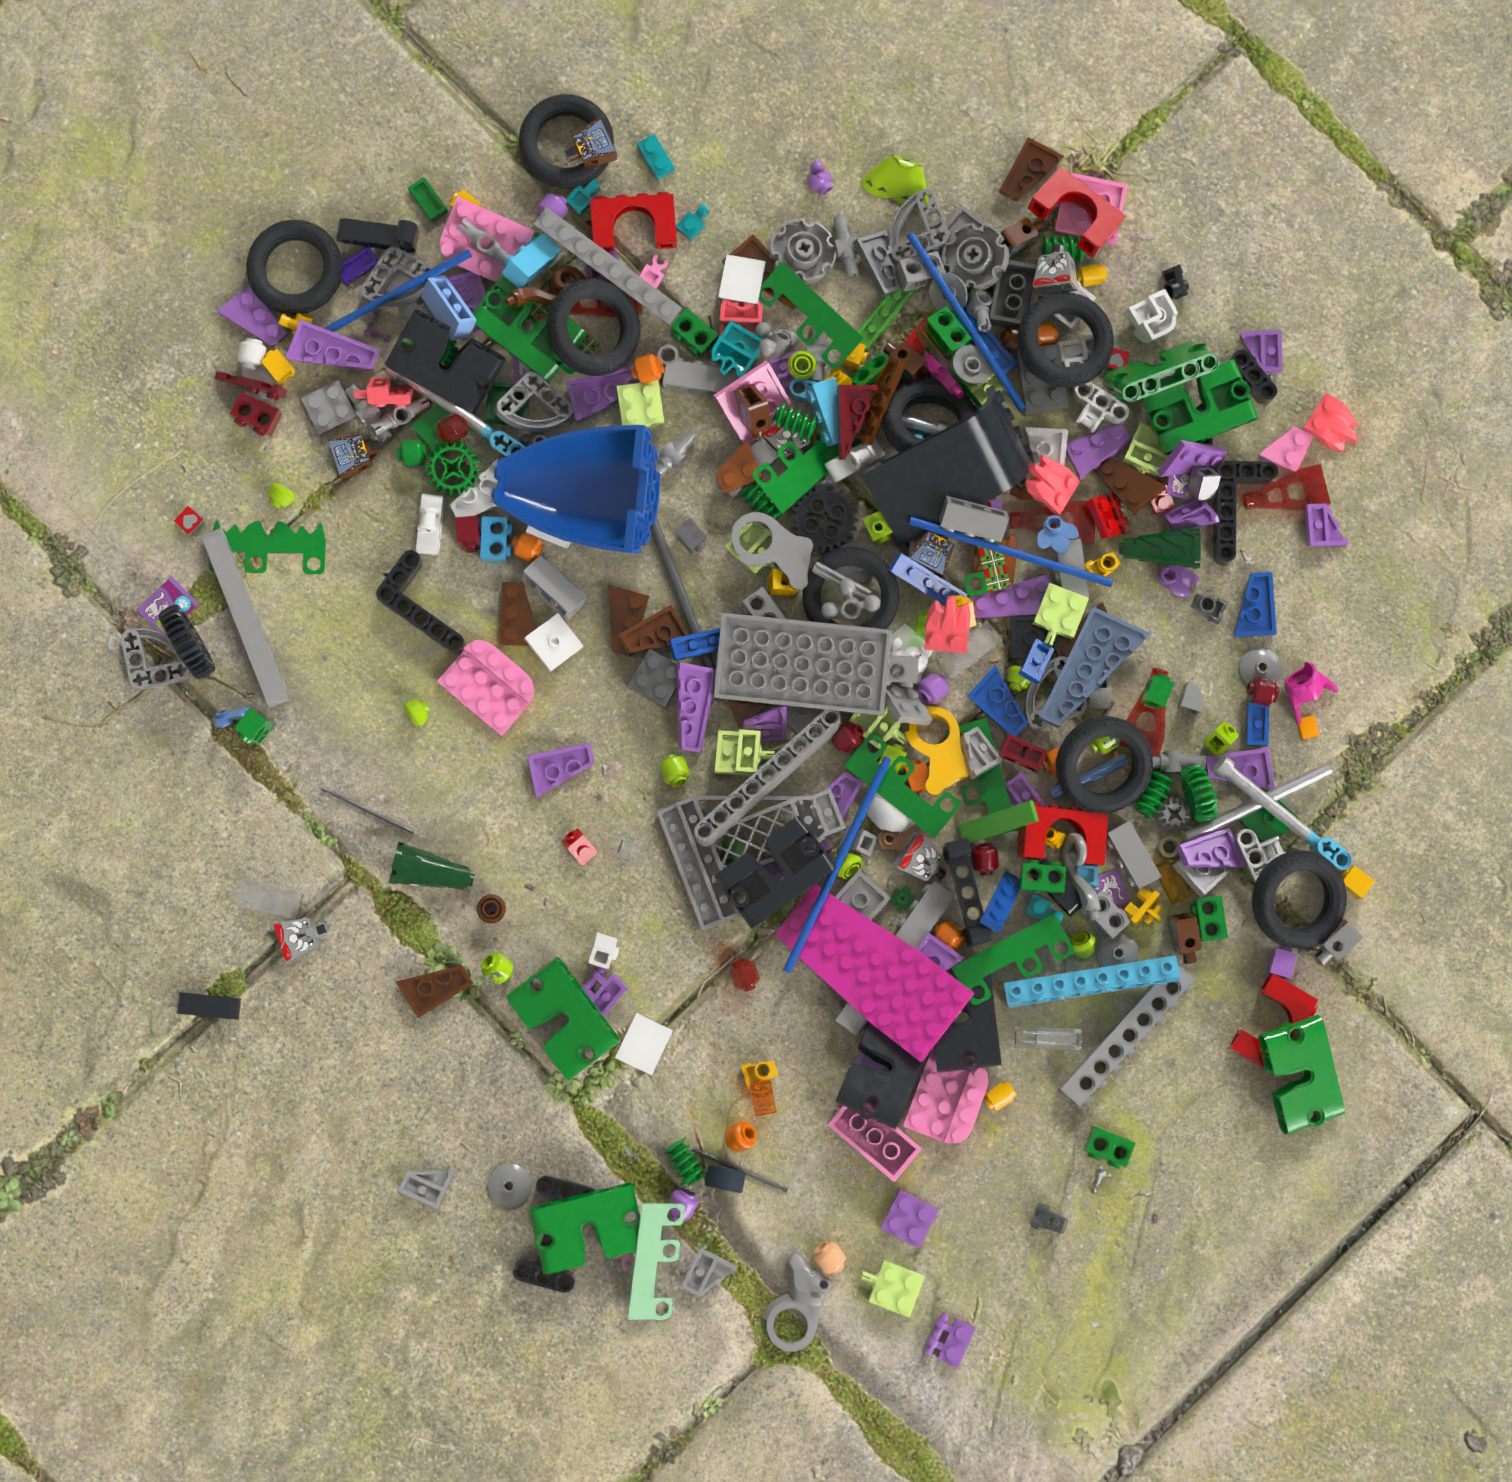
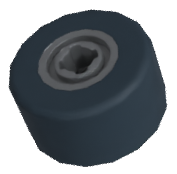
M708 1165L704 1185L715 1189L742 1193L746 1172Z

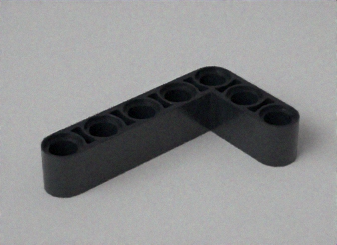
M1227 460L1221 462L1215 469V472L1221 475L1214 499V512L1218 515L1219 522L1214 523L1213 557L1218 565H1227L1236 556V484L1266 485L1271 483L1278 475V467L1273 462ZM1221 468H1226V469H1228L1230 475H1229V476H1224V475H1222L1220 469H1221ZM1243 468L1248 469L1251 474L1250 477L1244 476L1241 470ZM1268 469L1271 472V477H1265L1262 470ZM1222 488L1227 489L1230 494L1229 497H1224L1220 490ZM1226 509L1230 516L1228 518L1223 517L1220 510ZM1220 530H1227L1229 538H1223ZM1226 550L1229 553V559L1222 558L1220 551Z
M408 550L404 552L376 591L377 599L389 610L449 652L461 654L466 646L464 638L403 594L422 567V559L416 551ZM410 557L417 558V562L413 566L407 565V560ZM397 574L405 575L401 583L394 582ZM385 591L392 592V596L388 600L382 599V594ZM402 603L409 604V609L406 612L399 611V606ZM419 615H426V621L423 624L416 623V618ZM436 627L444 628L441 636L433 635ZM453 639L461 640L458 648L450 647Z

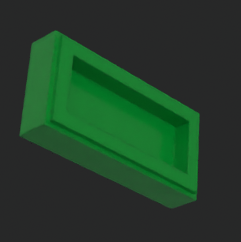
M425 177L407 188L431 223L449 212Z

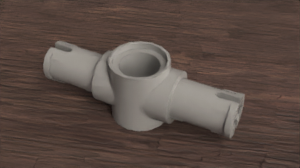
M838 216L833 219L837 235L835 237L836 240H834L836 256L843 262L847 278L853 279L859 276L855 260L858 252L853 244L856 238L849 233L845 216Z
M464 218L461 223L466 228L459 224L456 229H459L472 240L471 243L479 251L485 253L490 258L494 257L506 267L504 264L505 258L507 259L510 254L500 247L501 244L492 235L487 234L482 229L479 230ZM481 238H490L492 245L489 249H483L480 246Z
M974 285L969 287L970 302L967 304L966 310L971 316L976 318L978 330L987 332L991 329L989 306L992 303V297L988 292L976 290Z
M814 327L811 329V338L815 335ZM824 332L812 345H807V352L812 354L816 360V370L811 376V381L814 382L823 381L825 361L822 359V354L828 348V343L824 339Z
M353 384L345 392L354 403L355 413L365 427L368 426L370 428V424L382 419V413L378 407L368 404L367 398L355 399L354 390L359 389ZM389 430L378 435L382 443L392 437Z
M422 395L420 398L407 404V406L395 407L386 413L384 418L370 424L371 430L378 428L372 432L374 436L377 437L390 428L394 429L408 423L415 417V414L429 408V402L421 404L427 400L426 397ZM397 411L402 412L404 416L403 421H399L396 418Z
M689 428L678 441H674V443L669 442L659 453L660 458L656 464L657 472H660V478L668 469H677L686 459V450L699 437L692 429Z
M1164 751L1160 756H1152L1153 769H1160L1165 774H1179L1181 770L1191 765L1199 764L1206 768L1205 755L1190 756L1182 754V751Z

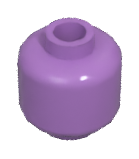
M547 194L537 206L538 217L547 207L563 218L568 212L566 199L560 194Z
M936 673L928 674L917 686L920 700L925 704L938 703L948 694V681L943 675Z
M680 1188V1190L672 1192L668 1203L683 1204L685 1206L684 1220H689L697 1208L698 1200L693 1191L687 1188ZM672 1208L668 1211L673 1220L679 1219L681 1213L678 1208Z

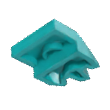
M730 320L723 334L712 348V360L723 361L719 370L723 376L731 368H734L736 375L740 378L752 367L759 357V343L764 339Z

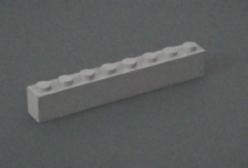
M547 207L535 221L534 225L608 281L622 289L627 295L669 326L672 325L683 311L682 307Z
M935 880L932 884L926 883L921 890L922 898L919 901L914 900L908 909L911 911L907 919L902 917L896 926L899 930L895 936L915 949L919 947L955 897V894ZM848 1002L845 1006L841 1004L834 1013L836 1016L834 1021L855 1036L867 1021Z

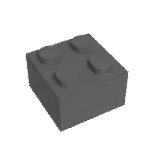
M649 649L628 684L629 689L666 709L677 691L676 663Z

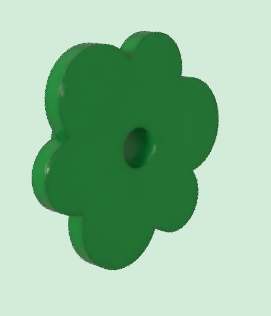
M902 887L901 890L897 888L894 890V895L891 896L890 902L896 905L897 910H908L915 896L911 894V890L908 887Z

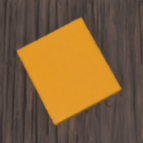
M1315 715L1301 718V724H1297L1301 740L1320 735Z

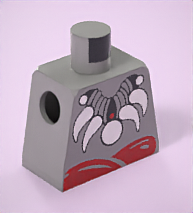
M1055 244L1051 247V254L1039 257L1033 287L1040 296L1078 291L1075 263L1070 254L1064 252L1063 245Z
M784 424L779 428L774 425L765 431L764 440L776 452L787 441H792L803 455L805 454L804 450L809 447L810 442H806V436L799 439V432L794 436L791 435V428L787 432L783 431ZM786 447L783 451V455L787 460L796 456L795 450L792 447Z
M913 832L892 864L894 868L926 882L931 876L940 881L947 872L939 865L943 855L923 835Z
M310 918L273 924L286 963H292L318 949L320 945L317 938L328 935L325 922L313 926Z
M1343 919L1335 932L1321 942L1324 948L1315 956L1323 965L1332 957L1339 960L1364 937L1350 922ZM1339 941V947L1333 949V943Z

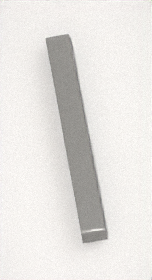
M219 528L202 535L203 543L268 706L271 708L290 700L223 529Z
M824 710L702 819L694 829L698 843L702 846L712 845L825 744L842 725L839 712ZM829 718L837 719L832 724L826 722ZM814 732L821 733L817 738L811 737V734ZM798 746L805 747L802 752L795 751ZM782 760L790 761L786 766L779 765ZM767 774L774 775L771 780L763 779ZM751 788L758 789L757 793L752 795L748 794V791ZM736 802L742 803V806L738 809L732 808V805ZM718 817H726L723 823L716 822ZM703 831H710L709 836H700Z

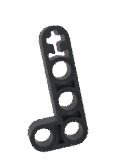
M341 218L339 219L336 241L343 244L363 247L370 246L371 248L385 250L390 247H397L407 253H415L419 229L416 223L407 220H400L398 225Z

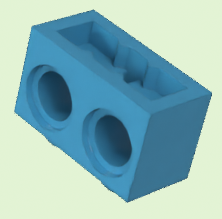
M482 516L480 559L482 562L507 563V558L511 557L512 547L511 544H508V536H512V523H509L507 517ZM495 525L503 527L499 534L492 533V528ZM494 546L502 547L501 552L497 555L491 553V549Z

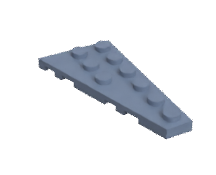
M1092 607L1039 719L1059 728L1151 633Z

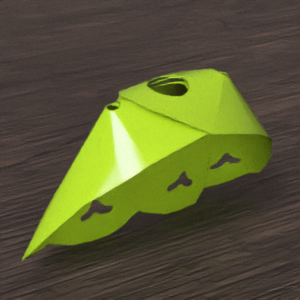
M890 155L865 174L860 182L861 186L870 194L883 199L893 198L901 206L906 201L902 196L908 195V198H910L915 193L927 189L922 166L895 155ZM871 180L872 187L866 181ZM883 186L886 192L878 189H880ZM925 195L923 201L928 207L929 197Z

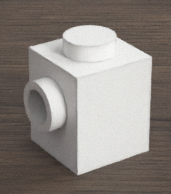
M597 932L591 947L588 963L609 969L611 961L616 960L619 948L616 947L617 938Z

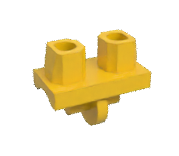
M1142 887L1136 895L1144 903L1141 908H1137L1130 902L1124 909L1134 927H1137L1146 915H1148L1144 920L1146 924L1149 925L1152 920L1160 922L1161 917L1158 913L1162 908L1156 905L1153 910L1151 909L1160 899V894L1157 891L1151 892Z

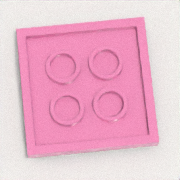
M1071 173L1121 212L1123 211L1128 184ZM1060 204L1054 233L1074 238L1076 236L1082 237L1091 226L1089 214L1077 204ZM1119 229L1106 244L1116 245Z
M767 361L714 394L741 444L744 441H748L750 444L755 438L752 437L751 432L741 421L734 390L754 384L768 401L770 420L778 406L784 401L786 402V409L792 405ZM776 420L771 424V427L776 425Z

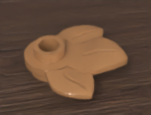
M915 825L902 833L884 829L878 835V845L883 850L891 851L894 849L900 853L913 834ZM886 836H889L892 839L891 843H888L886 841Z

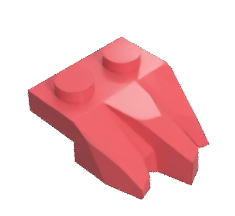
M724 298L720 309V336L730 320L756 335V326L762 322V306L759 301L758 304L742 301L731 302L730 299Z
M1328 393L1323 395L1303 427L1305 431L1320 439L1318 442L1338 452H1343V441L1356 444L1358 435L1351 429L1358 426L1354 416L1344 403Z
M1040 455V466L1029 463L1028 470L1033 478L1025 481L1027 491L1036 501L1043 502L1053 514L1060 515L1080 480L1066 466L1044 455Z
M955 595L947 597L945 606H941L937 600L934 601L928 610L924 649L967 653L971 620L969 603H964L961 608H958Z

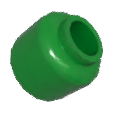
M420 439L404 440L400 444V449H396L398 462L402 461L406 468L424 465L426 456H428L426 443H422Z

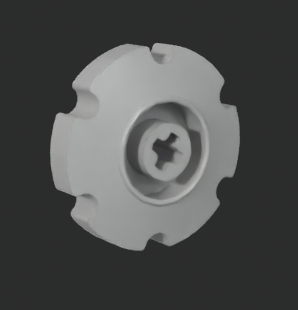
M794 219L782 225L781 233L775 232L773 235L769 255L771 259L777 260L774 269L783 262L806 284H813L822 280L826 274L825 270L831 271L836 259V245L829 243L832 235L821 224L813 221L809 225L805 223L804 219Z
M974 223L958 228L952 233L953 241L950 243L946 242L942 252L943 266L949 269L948 273L958 276L964 282L967 290L972 285H974L976 290H984L991 287L999 280L997 277L998 272H1005L1008 266L1009 249L1006 245H1001L1004 237L994 227L984 223L980 228H977Z

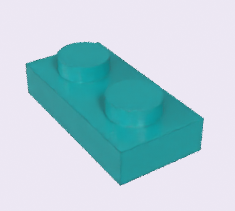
M655 133L637 143L638 149L657 181L675 171L674 165Z

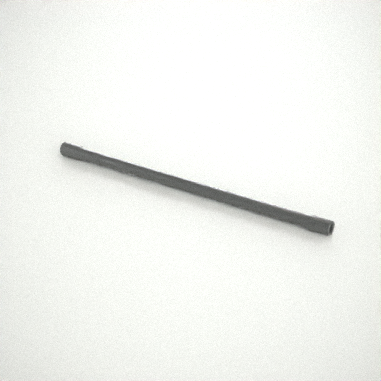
M656 518L655 526L651 525L650 530L690 633H700L701 629L659 521ZM710 653L700 655L704 667L716 669ZM715 698L716 702L725 700L721 698Z

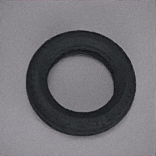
M560 94L542 100L528 112L519 132V150L525 166L534 177L549 186L570 189L576 188L579 185L584 186L593 179H596L605 170L609 162L585 168L583 163L570 168H562L550 164L541 156L537 148L538 136L543 126L551 119L563 115L578 117L588 124L601 118L613 146L614 135L607 116L595 103L581 96Z
M285 220L269 226L257 236L248 252L246 272L251 289L262 303L277 312L297 315V312L301 314L312 312L322 307L333 297L342 279L343 262L336 242L323 228L304 220ZM293 240L312 244L320 251L323 258V272L319 281L311 289L299 294H287L275 289L269 283L266 275V264L272 251L279 245Z
M583 279L569 284L554 298L547 315V335L554 353L561 362L578 373L589 376H602L613 373L622 368L632 358L637 349L641 330L637 309L629 296L610 282L600 279ZM579 300H600L607 304L616 314L620 326V335L615 348L609 354L591 356L579 350L572 342L568 333L567 320L572 307Z
M1060 292L1039 299L1027 310L1018 330V348L1024 364L1034 376L1052 386L1071 388L1089 383L1103 372L1113 353L1114 334L1107 315L1094 301L1076 293ZM1058 313H1067L1082 319L1090 328L1094 339L1091 357L1083 364L1074 367L1059 366L1048 360L1042 353L1037 338L1039 326L1046 318Z
M918 380L902 386L893 393L882 419L883 430L888 442L899 453L923 441V439L911 434L902 422V415L910 407L922 403L938 404L952 411L959 422L976 412L977 409L965 392L962 398H957L939 380Z
M843 547L828 552L816 561L832 570L843 566H859L868 570L876 578L880 586V607L871 619L856 626L887 629L898 610L900 591L895 574L888 571L890 566L883 558L867 549ZM813 565L807 575L808 584L802 590V601L806 616L810 622L839 624L832 619L825 618L821 613V589L825 579L812 572Z
M1111 716L1095 717L1077 725L1063 740L1056 759L1057 779L1066 797L1076 806L1094 813L1116 812L1131 805L1145 791L1153 769L1151 748L1143 733L1130 722ZM1101 737L1119 738L1126 743L1132 757V766L1127 779L1118 788L1106 793H1095L1085 789L1077 775V761L1082 750L1090 742Z
M1305 850L1290 851L1271 860L1257 877L1252 892L1253 914L1263 933L1275 943L1295 949L1312 947L1329 938L1340 925L1347 905L1345 882L1336 866L1324 856ZM1299 870H1309L1318 877L1323 886L1324 904L1320 914L1311 924L1302 928L1291 929L1286 927L1276 914L1274 906L1275 894L1279 884L1289 874Z

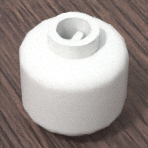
M246 338V341L240 343L237 360L239 363L244 364V369L255 371L256 367L263 366L261 361L264 359L267 348L262 345V341Z

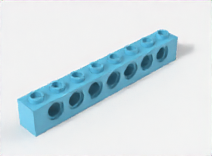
M1175 955L1004 983L1008 1008L1175 982L1180 980V974Z

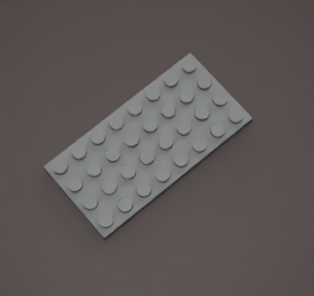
M722 613L714 698L883 716L892 630Z

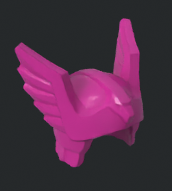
M1308 661L1304 663L1303 668L1295 671L1284 680V688L1297 724H1301L1299 708L1301 703L1317 700L1320 697L1322 688L1335 693L1339 691L1337 686L1333 684L1334 682L1318 672L1314 664Z

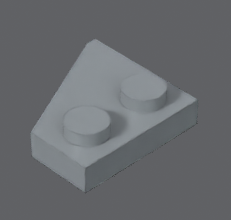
M978 726L960 737L972 779L1003 761Z
M700 1247L681 1284V1288L701 1297L709 1289L721 1282L722 1279L734 1272L738 1266Z

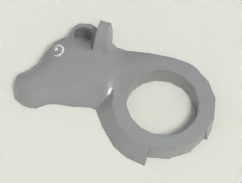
M760 512L745 514L734 523L731 539L735 551L740 555L739 561L751 566L775 562L788 576L790 585L793 588L801 590L807 586L808 568L813 549L811 539L790 533L774 518ZM753 522L766 525L772 534L770 547L765 552L759 554H751L745 551L739 542V534L742 528Z
M792 1252L787 1258V1265L790 1270L789 1293L770 1302L762 1316V1319L766 1320V1331L770 1340L779 1349L792 1352L805 1348L813 1340L817 1329L821 1303L832 1288L831 1280L812 1266L800 1252ZM787 1308L801 1311L807 1319L805 1335L795 1342L781 1340L773 1329L776 1315Z

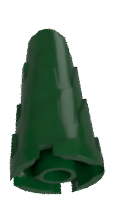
M1200 526L1123 538V542H1119V555H1123L1125 559L1200 569V563H1195V561H1201V535L1195 534V532H1200Z
M398 841L389 883L394 885L404 884L464 890L468 886L472 887L475 874L471 873L469 867L453 863L428 851Z

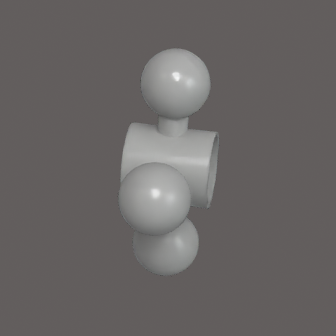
M766 322L759 323L755 329L756 335L764 339L759 343V351L764 356L782 357L788 346L793 347L799 341V337L794 330L775 329L772 333V327Z
M844 578L839 583V591L845 595L841 605L827 602L822 606L821 613L827 619L835 618L840 612H842L845 618L854 619L859 616L863 608L870 612L878 610L880 599L876 595H868L864 601H860L858 597L852 595L856 588L855 582L850 578ZM849 603H853L857 607L856 609L849 611L845 608V606Z

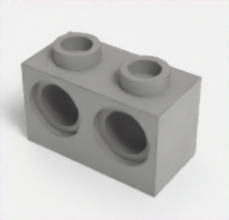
M938 251L926 252L939 273H946ZM906 256L899 260L896 272L903 292L931 285L933 277L919 256Z
M763 587L742 601L743 608L741 610L744 615L786 619ZM753 601H760L763 607L760 610H754L751 607V603Z
M1101 890L1096 893L1099 903L1102 905V912H1097V920L1090 921L1089 914L1083 911V906L1078 911L1108 942L1122 931L1130 921L1127 913L1113 903V898ZM1110 918H1113V919L1116 920V922H1117V927H1116V928H1115V927H1112V926L1110 925V923H1109V919H1110Z

